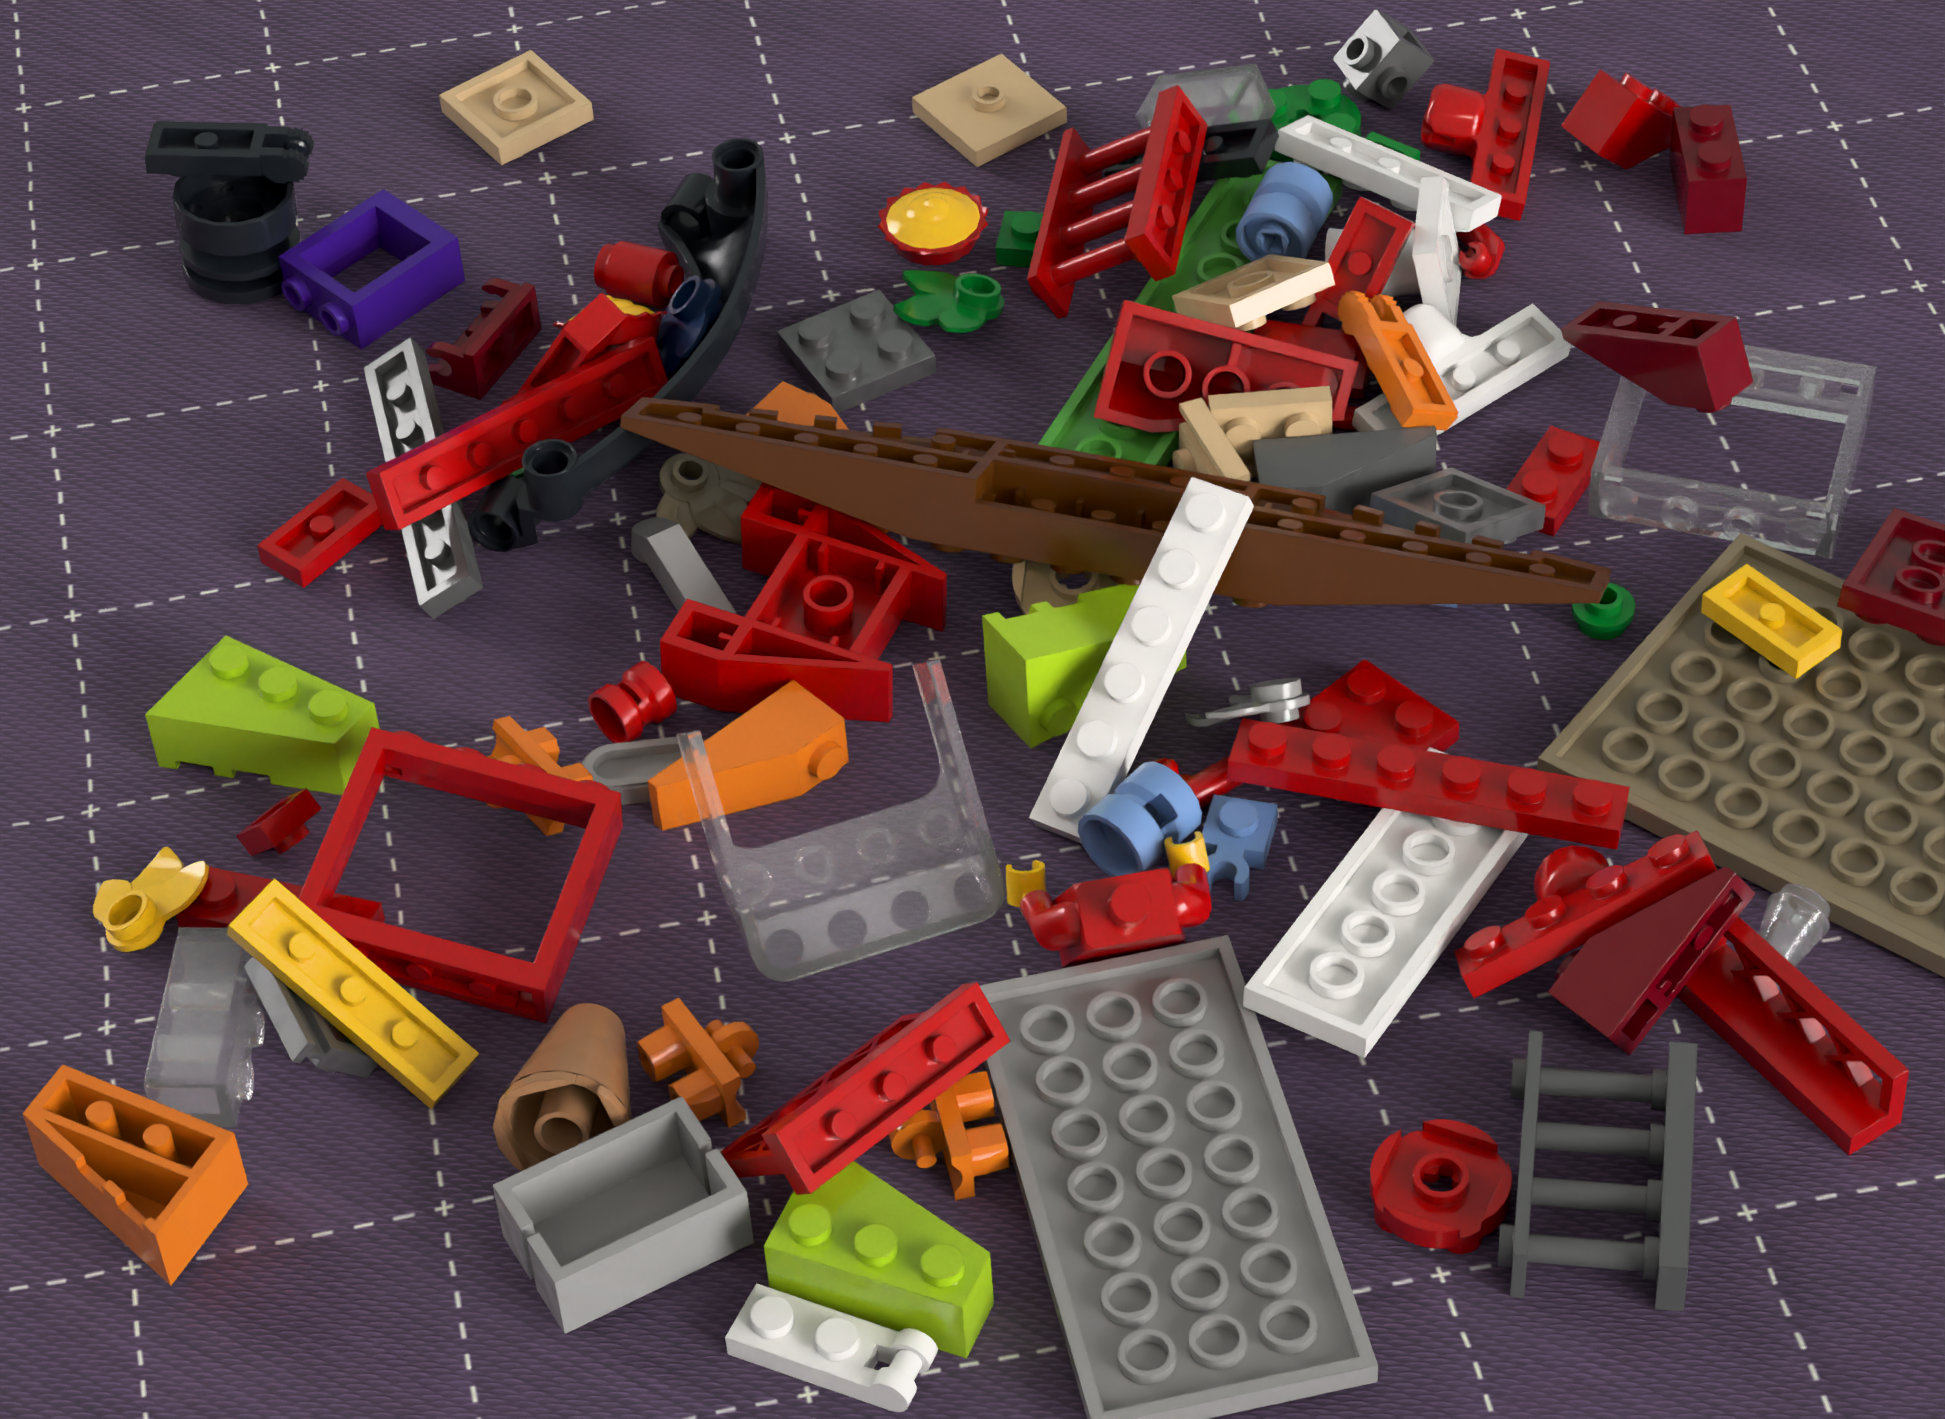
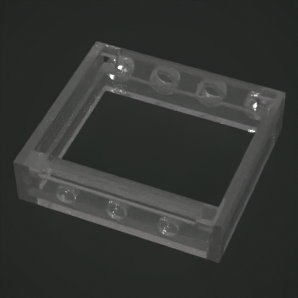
M1744 345L1753 383L1732 398V405L1846 424L1825 503L1623 468L1622 466L1646 390L1621 376L1591 469L1588 515L1734 541L1742 533L1776 549L1833 559L1871 414L1877 367ZM1842 385L1859 387L1857 395L1842 392ZM1807 515H1808V516L1819 517V518H1821V519H1820V520L1809 519V518H1807Z

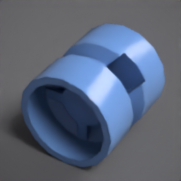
M1285 162L1277 163L1269 168L1236 228V242L1241 252L1251 262L1269 254L1305 259L1333 205V193L1328 182L1317 171L1304 164Z
M1154 761L1144 762L1117 786L1115 794H1108L1079 820L1078 834L1089 857L1110 877L1149 871L1165 857V839L1172 836L1173 843L1180 844L1201 824L1202 811L1191 787L1179 774L1166 765Z

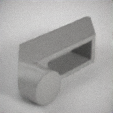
M654 517L640 521L632 527L631 552L633 556L640 562L648 564L678 612L688 598L736 614V611L679 523L664 517Z

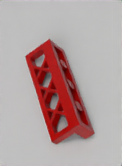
M1738 916L1681 989L1677 997L1847 1155H1851L1901 1123L1909 1069ZM1727 939L1733 944L1736 952L1726 944ZM1776 984L1780 987L1783 995L1779 992ZM1822 1025L1826 1028L1830 1038L1826 1035ZM1870 1069L1882 1079V1085L1873 1077Z

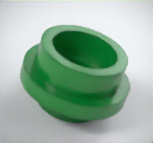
M1608 583L1600 603L1572 604V616L1577 622L1579 629L1586 636L1598 640L1614 639L1623 634L1627 626L1633 621L1635 616V600L1625 588Z

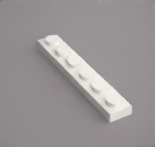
M1191 477L1029 816L1035 826L1081 843L1078 834L1079 820L1108 794H1115L1117 786L1125 780L1254 508L1248 496Z

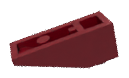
M1598 301L1561 328L1565 341L1668 405L1695 408L1700 413L1717 412L1729 406L1733 397L1753 383L1737 317Z
M1725 866L1590 937L1580 950L1573 951L1563 960L1556 972V982L1549 989L1548 993L1570 1012L1630 1056L1756 893L1734 871Z

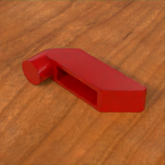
M603 292L600 293L563 327L517 394L505 399L501 405L599 357L628 316Z

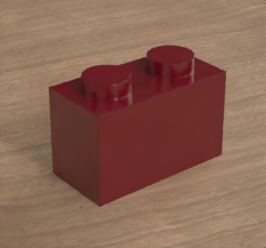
M1702 104L1695 107L1673 108L1669 163L1684 235L1742 231L1747 175L1731 104Z

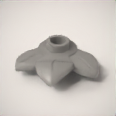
M1300 678L1268 680L1250 685V695L1230 696V707L1206 712V716L1185 713V719L1191 726L1201 729L1219 726L1232 718L1260 714L1261 721L1282 723L1299 719L1298 708L1309 705L1310 696L1309 693L1302 692Z

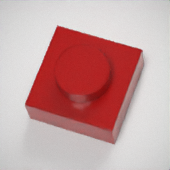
M305 788L282 798L237 834L236 837L251 856L274 848L280 855L310 833L304 823L322 808L308 789Z

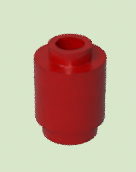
M622 240L616 244L607 243L601 248L595 262L594 281L598 288L605 289L606 293L611 297L626 299L656 308H664L669 304L677 288L684 282V270L679 265L678 257L674 252Z

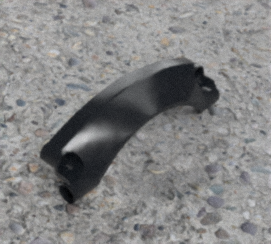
M736 138L719 144L712 154L714 179L702 173L686 175L661 212V219L657 227L667 251L674 252L677 255L679 265L682 266L687 279L697 275L703 280L713 279L721 286L719 300L722 302V307L718 316L708 326L699 346L686 359L679 371L653 398L692 402L729 352L750 307L762 267L768 223V190L764 153L762 147L755 141ZM618 427L614 432L578 458L575 448L568 442L558 439L539 441L531 445L523 454L522 465L525 477L505 476L489 485L468 519L469 531L478 543L496 552H508L516 548L538 543L536 526L541 520L556 522L576 515L583 506L585 495L617 474L655 441Z

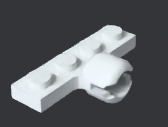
M1533 303L1481 335L1473 337L1462 334L1433 305L1417 304L1403 313L1408 324L1413 325L1459 412L1457 414L1458 418L1449 428L1568 357L1571 344L1563 339L1561 330ZM1384 393L1355 409L1352 426L1358 432L1410 428L1401 427L1399 421L1392 414L1390 404ZM1436 430L1437 436L1443 433L1444 431Z

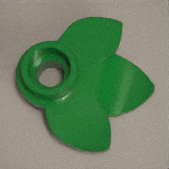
M904 270L902 278L916 295L894 304L893 308L894 313L898 317L911 324L921 326L939 324L944 331L949 333H967L983 327L984 323L990 319L1000 316L1003 312L1004 298L1000 294V284L986 275L967 273L955 277L952 274L938 271Z

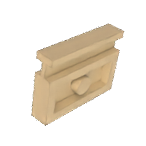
M1330 386L1208 395V408L1248 469L1250 477H1253V440L1332 434V396Z
M1202 397L1180 403L1179 411L1186 422L1179 424V450L1173 452V467L1175 469L1250 481L1248 469Z

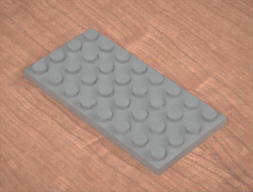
M1228 935L980 985L981 990L1010 1039L1008 1044L985 1060L984 1065L1087 1419H1209L1378 1382V1363L1256 1013L1243 1007L1244 987L1246 985Z

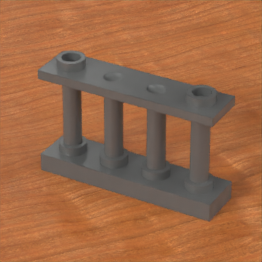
M1529 1031L1527 1058L1513 1057L1511 1099L1524 1100L1515 1225L1500 1224L1498 1267L1512 1268L1510 1297H1525L1527 1262L1642 1272V1279L1656 1280L1655 1309L1684 1312L1689 1264L1698 1043L1669 1041L1667 1069L1653 1068V1075L1541 1067L1543 1032ZM1539 1094L1651 1103L1650 1110L1664 1111L1663 1124L1651 1123L1650 1130L1537 1121ZM1535 1149L1648 1158V1165L1661 1166V1180L1648 1179L1647 1186L1533 1177ZM1531 1205L1645 1214V1222L1659 1223L1658 1237L1645 1236L1644 1243L1529 1234Z

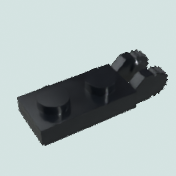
M156 121L153 124L144 158L147 174H169L176 177L188 175H226L231 178L262 176L263 174L274 183L286 184L289 181L293 184V182L299 183V180H304V177L307 176L309 169L307 159H309L310 154L312 155L314 141L312 136L308 134V131L305 132L303 128L297 129L296 127L290 129V127L268 126V124Z

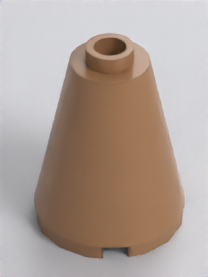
M592 1003L577 1004L568 1008L503 1092L497 1104L493 1130L498 1148L515 1168L523 1171L632 1120L625 1029L620 1018L608 1008Z

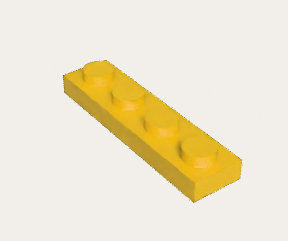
M273 879L229 924L227 935L431 1110L476 1062L479 1053L276 879Z

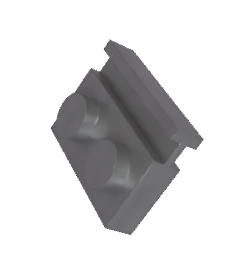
M252 956L244 968L292 1062L301 1063L305 1057H308L315 1067L329 1073L341 1072L367 1078L378 1063Z

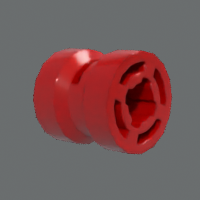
M640 661L623 672L622 681L617 685L607 683L588 697L589 710L595 723L612 743L636 740L642 736L645 725L648 723L659 724L676 713L677 702L671 686L658 669L646 661Z

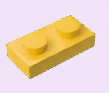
M1748 564L1742 566L1702 596L1701 613L1795 679L1840 648L1841 628Z

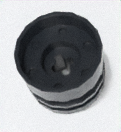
M263 174L262 176H246L242 178H231L226 175H188L180 177L175 183L172 198L176 227L181 235L179 248L183 257V276L189 288L204 299L223 304H251L271 299L282 293L281 284L284 280L279 256L300 243V232L296 226L297 206L294 183L291 184L289 181L286 184L274 183Z

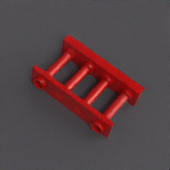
M1179 85L1159 92L1150 127L1093 150L1089 149L1074 127L1064 131L1027 276L1033 294L1039 300H1043L1057 319L1068 316L1076 281L1130 260L1142 263L1155 282L1176 274L1208 127L1205 120ZM1145 153L1142 163L1101 179L1104 169ZM1136 190L1134 200L1092 216L1094 206ZM1128 227L1124 238L1083 253L1085 243Z

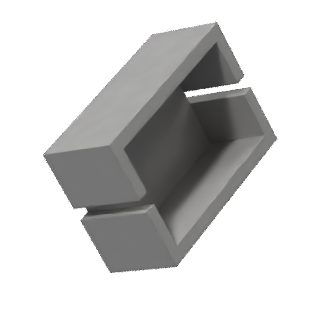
M682 1096L493 1184L503 1237L530 1280L535 1279L538 1293L564 1334L754 1243L747 1191L718 1148L712 1150L711 1138Z

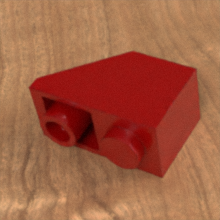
M1600 69L1561 127L1596 154L1627 170L1670 147L1673 108L1682 106L1658 89L1654 88L1652 90L1627 72L1619 80Z

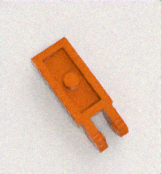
M1345 292L1346 294L1342 295L1341 300L1338 301L1337 315H1339V321H1342V328L1345 334L1354 335L1366 358L1368 368L1375 375L1390 404L1391 412L1399 421L1401 427L1435 426L1436 430L1447 431L1458 418L1457 414L1459 412L1413 325L1408 324L1400 307L1396 306L1397 301H1394L1393 297L1389 295L1378 294L1369 299L1361 292Z

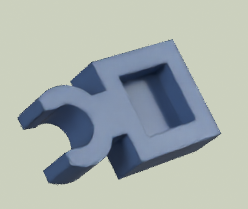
M1213 795L1202 831L1210 869L1207 872L1210 892L1211 886L1215 881L1230 879L1234 881V900L1242 902L1247 897L1250 889L1249 867L1264 870L1278 823V804Z

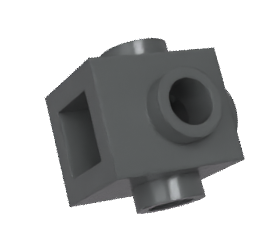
M1377 8L1332 58L1346 76L1342 84L1352 96L1364 104H1367L1372 99L1389 110H1392L1435 61L1410 28Z

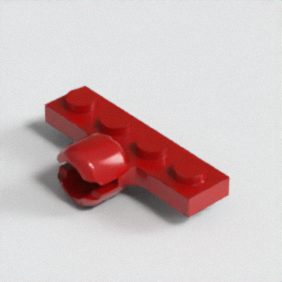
M1496 48L1491 64L1487 90L1484 95L1477 90L1448 83L1435 85L1431 91L1429 105L1425 110L1420 137L1421 143L1430 150L1459 157L1469 156L1472 160L1469 182L1502 195L1497 216L1520 221L1526 204L1551 61Z
M1698 830L1686 836L1675 834L1663 838L1648 850L1646 856L1624 867L1621 865L1609 866L1607 859L1602 853L1587 846L1570 845L1552 852L1543 859L1536 871L1534 891L1537 902L1527 909L1525 916L1502 928L1499 926L1483 928L1471 935L1465 941L1463 947L1454 951L1461 976L1473 998L1585 944L1590 937L1717 871Z

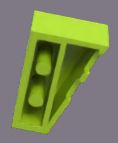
M226 635L145 714L159 767L178 769L181 762L213 767L216 776L234 778L237 771L268 775L273 785L298 789L307 788L311 791L343 795L371 727L380 729L373 702Z

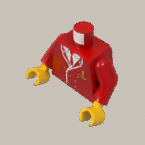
M1200 831L1194 832L1195 839L1183 844H1174L1172 836L1165 839L1164 845L1170 871L1168 868H1160L1081 882L1072 885L1054 900L1046 892L1045 864L1038 860L1032 861V870L1029 871L1015 870L1011 864H1007L1005 866L1007 902L1011 906L1020 907L1022 915L1041 947L1050 951H1059L1062 969L1186 944L1184 927H1195L1205 923L1212 910L1207 877L1210 865L1203 834Z

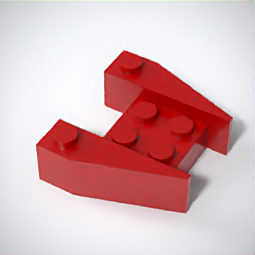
M763 482L741 515L742 568L768 576V581L745 617L687 598L660 639L661 674L671 686L675 697L718 711L746 713L790 681L795 680L845 720L889 723L893 716V664L878 659L903 619L943 632L946 627L947 574L866 521Z

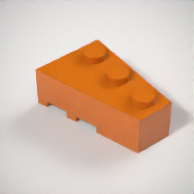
M63 1064L22 1113L39 1165L170 1286H172L248 1186V1180L234 1132Z

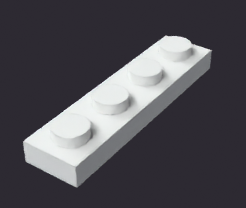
M1307 115L1278 129L1279 138L1275 144L1274 151L1293 158L1295 163L1304 164L1315 171L1322 170L1342 179V183L1351 189L1372 191L1389 198L1390 203L1401 210L1417 211L1420 178L1444 176L1456 232H1470L1498 215L1502 195Z

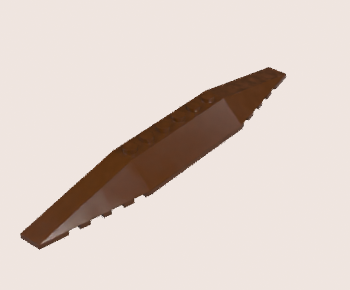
M642 397L621 415L620 428L907 538L930 542L931 547L936 550L961 552L969 549L990 553L992 559L1003 563H1020L1025 560L1050 564L1052 570L1063 574H1080L1085 571L1110 575L1111 580L1116 583L1126 585L1141 584L1191 477L1248 496L1254 505L1213 592L1215 595L1232 597L1234 603L1243 607L1261 608L1268 604L1600 603L1610 581L1611 569L1539 550H1533L1530 554L1503 550V541L1480 535L1472 538V544L1440 538L1441 525L1421 520L1415 524V531L1383 523L1385 511L1357 505L1353 508L1352 515L1325 508L1326 496L1311 492L966 431L937 428L936 434L931 438L902 436L903 424L879 421L874 422L873 432L837 429V417L821 415L815 416L814 426H806L778 421L779 411L751 408L749 416L719 411L720 405L649 397Z

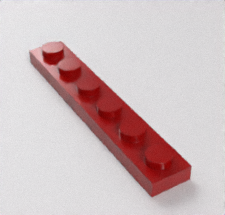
M654 336L638 337L366 472L385 530H401L523 467L522 457L524 452L531 445L539 441L558 439L572 443L621 418V415L642 397L653 398L668 382Z
M1246 718L1241 720L1228 759L1227 780L1615 850L1618 849L1630 786L1594 779H1584L1532 768H1522L1465 756L1443 754Z

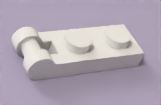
M757 1283L725 1336L728 1355L894 1412H904L908 1408L917 1391V1386L914 1382L918 1373H925L929 1370L938 1352V1347L933 1339L919 1330L907 1328L898 1332ZM878 1361L890 1364L889 1367H882L880 1370L874 1369Z

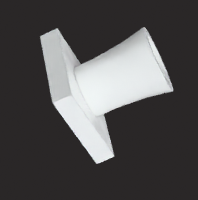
M1444 176L1420 178L1415 229L1412 230L1381 294L1389 295L1390 297L1421 294L1423 304L1435 306L1456 326L1462 267L1459 264L1458 256L1460 251ZM1328 229L1325 246L1326 262L1343 229Z

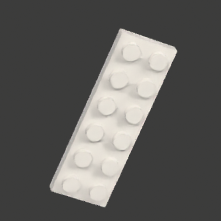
M1429 747V749L1427 750V751H1432V752H1438V753L1446 754V753H1444V752H1441V751H1439V750L1433 749V748H1431V747ZM1382 808L1244 987L1243 1007L1365 1058L1529 834Z

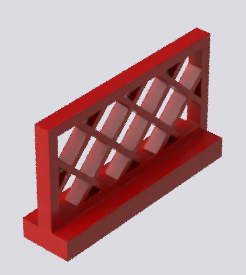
M977 982L962 984L926 1012L901 1016L720 1151V1153L737 1178L784 1174L796 1195L811 1194L1008 1044L1010 1039Z

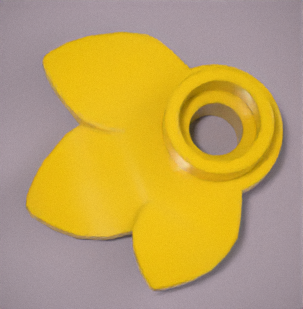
M166 846L160 850L149 865L131 883L126 880L117 879L104 881L96 895L93 904V914L97 921L106 928L108 942L120 952L141 950L152 945L160 937L166 921L185 910L198 897L208 879L209 866L205 861H198L185 867L171 848Z

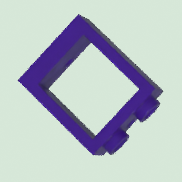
M385 189L377 192L279 256L284 280L281 288L289 304L298 311L304 310L320 321L332 335L342 336L361 350L465 281L458 237ZM379 247L402 261L355 293L333 279L334 276Z

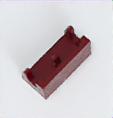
M500 278L488 279L482 286V290L489 294L499 295L503 299L500 302L485 300L480 306L481 313L453 345L436 341L426 349L425 352L428 355L440 358L436 364L430 363L428 365L432 384L481 400L542 329L535 285L526 282L523 285H519Z

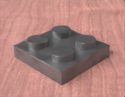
M880 290L777 331L780 351L815 394L822 400L830 403L837 414L937 373L935 354L908 322L894 313V306Z
M1452 467L1371 493L1370 508L1385 511L1383 522L1386 524L1415 531V524L1421 520L1441 525L1440 538L1472 544V538L1476 535L1500 540L1504 544L1513 543L1517 537L1543 529L1546 505Z

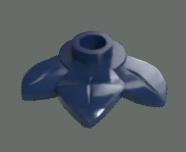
M697 275L689 277L677 288L669 305L664 310L667 314L661 321L658 338L655 342L656 345L661 346L659 354L666 376L675 371L682 359H687L695 351L703 339L708 326L715 320L721 310L722 302L719 300L721 286L713 279L703 280Z

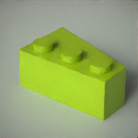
M1121 584L1080 593L1077 603L1053 608L1048 601L1031 604L1029 614L1005 619L999 612L982 615L988 704L1030 749L1054 736H1060L1072 728L1140 585ZM1186 651L1175 674L1187 667Z
M855 1161L811 1194L796 1195L793 1191L764 1244L769 1288L898 1332L907 1328L919 1330L933 1339L938 1350L966 1359L994 1305L990 1252Z

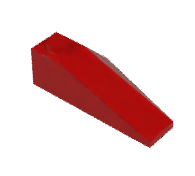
M1124 300L1121 304L1093 417L1151 433L1179 431V424L1186 422L1179 411V404L1202 397L1208 406V395L1330 386L1332 421H1343L1359 362Z

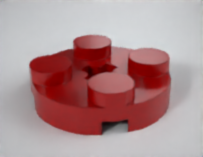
M1448 1119L1423 1121L1421 1131L1410 1132L1401 1137L1402 1129L1389 1135L1376 1150L1370 1167V1195L1374 1206L1376 1224L1386 1232L1394 1233L1407 1242L1423 1247L1447 1249L1455 1254L1471 1253L1478 1249L1482 1244L1483 1237L1493 1232L1504 1220L1511 1202L1512 1172L1509 1163L1506 1165L1505 1161L1499 1156L1498 1144L1481 1129L1464 1122ZM1440 1175L1452 1178V1190L1445 1192L1431 1190L1427 1185L1423 1184L1424 1181L1435 1183Z

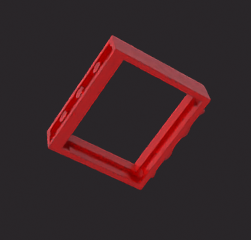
M371 727L298 899L396 983L547 1024L623 828L621 793L610 790L602 783L593 780L575 781L548 774L544 769L533 764L521 763L514 765L488 758L472 748L457 747L453 749L424 741L419 736L407 731L389 732ZM384 776L586 829L534 963L328 908Z

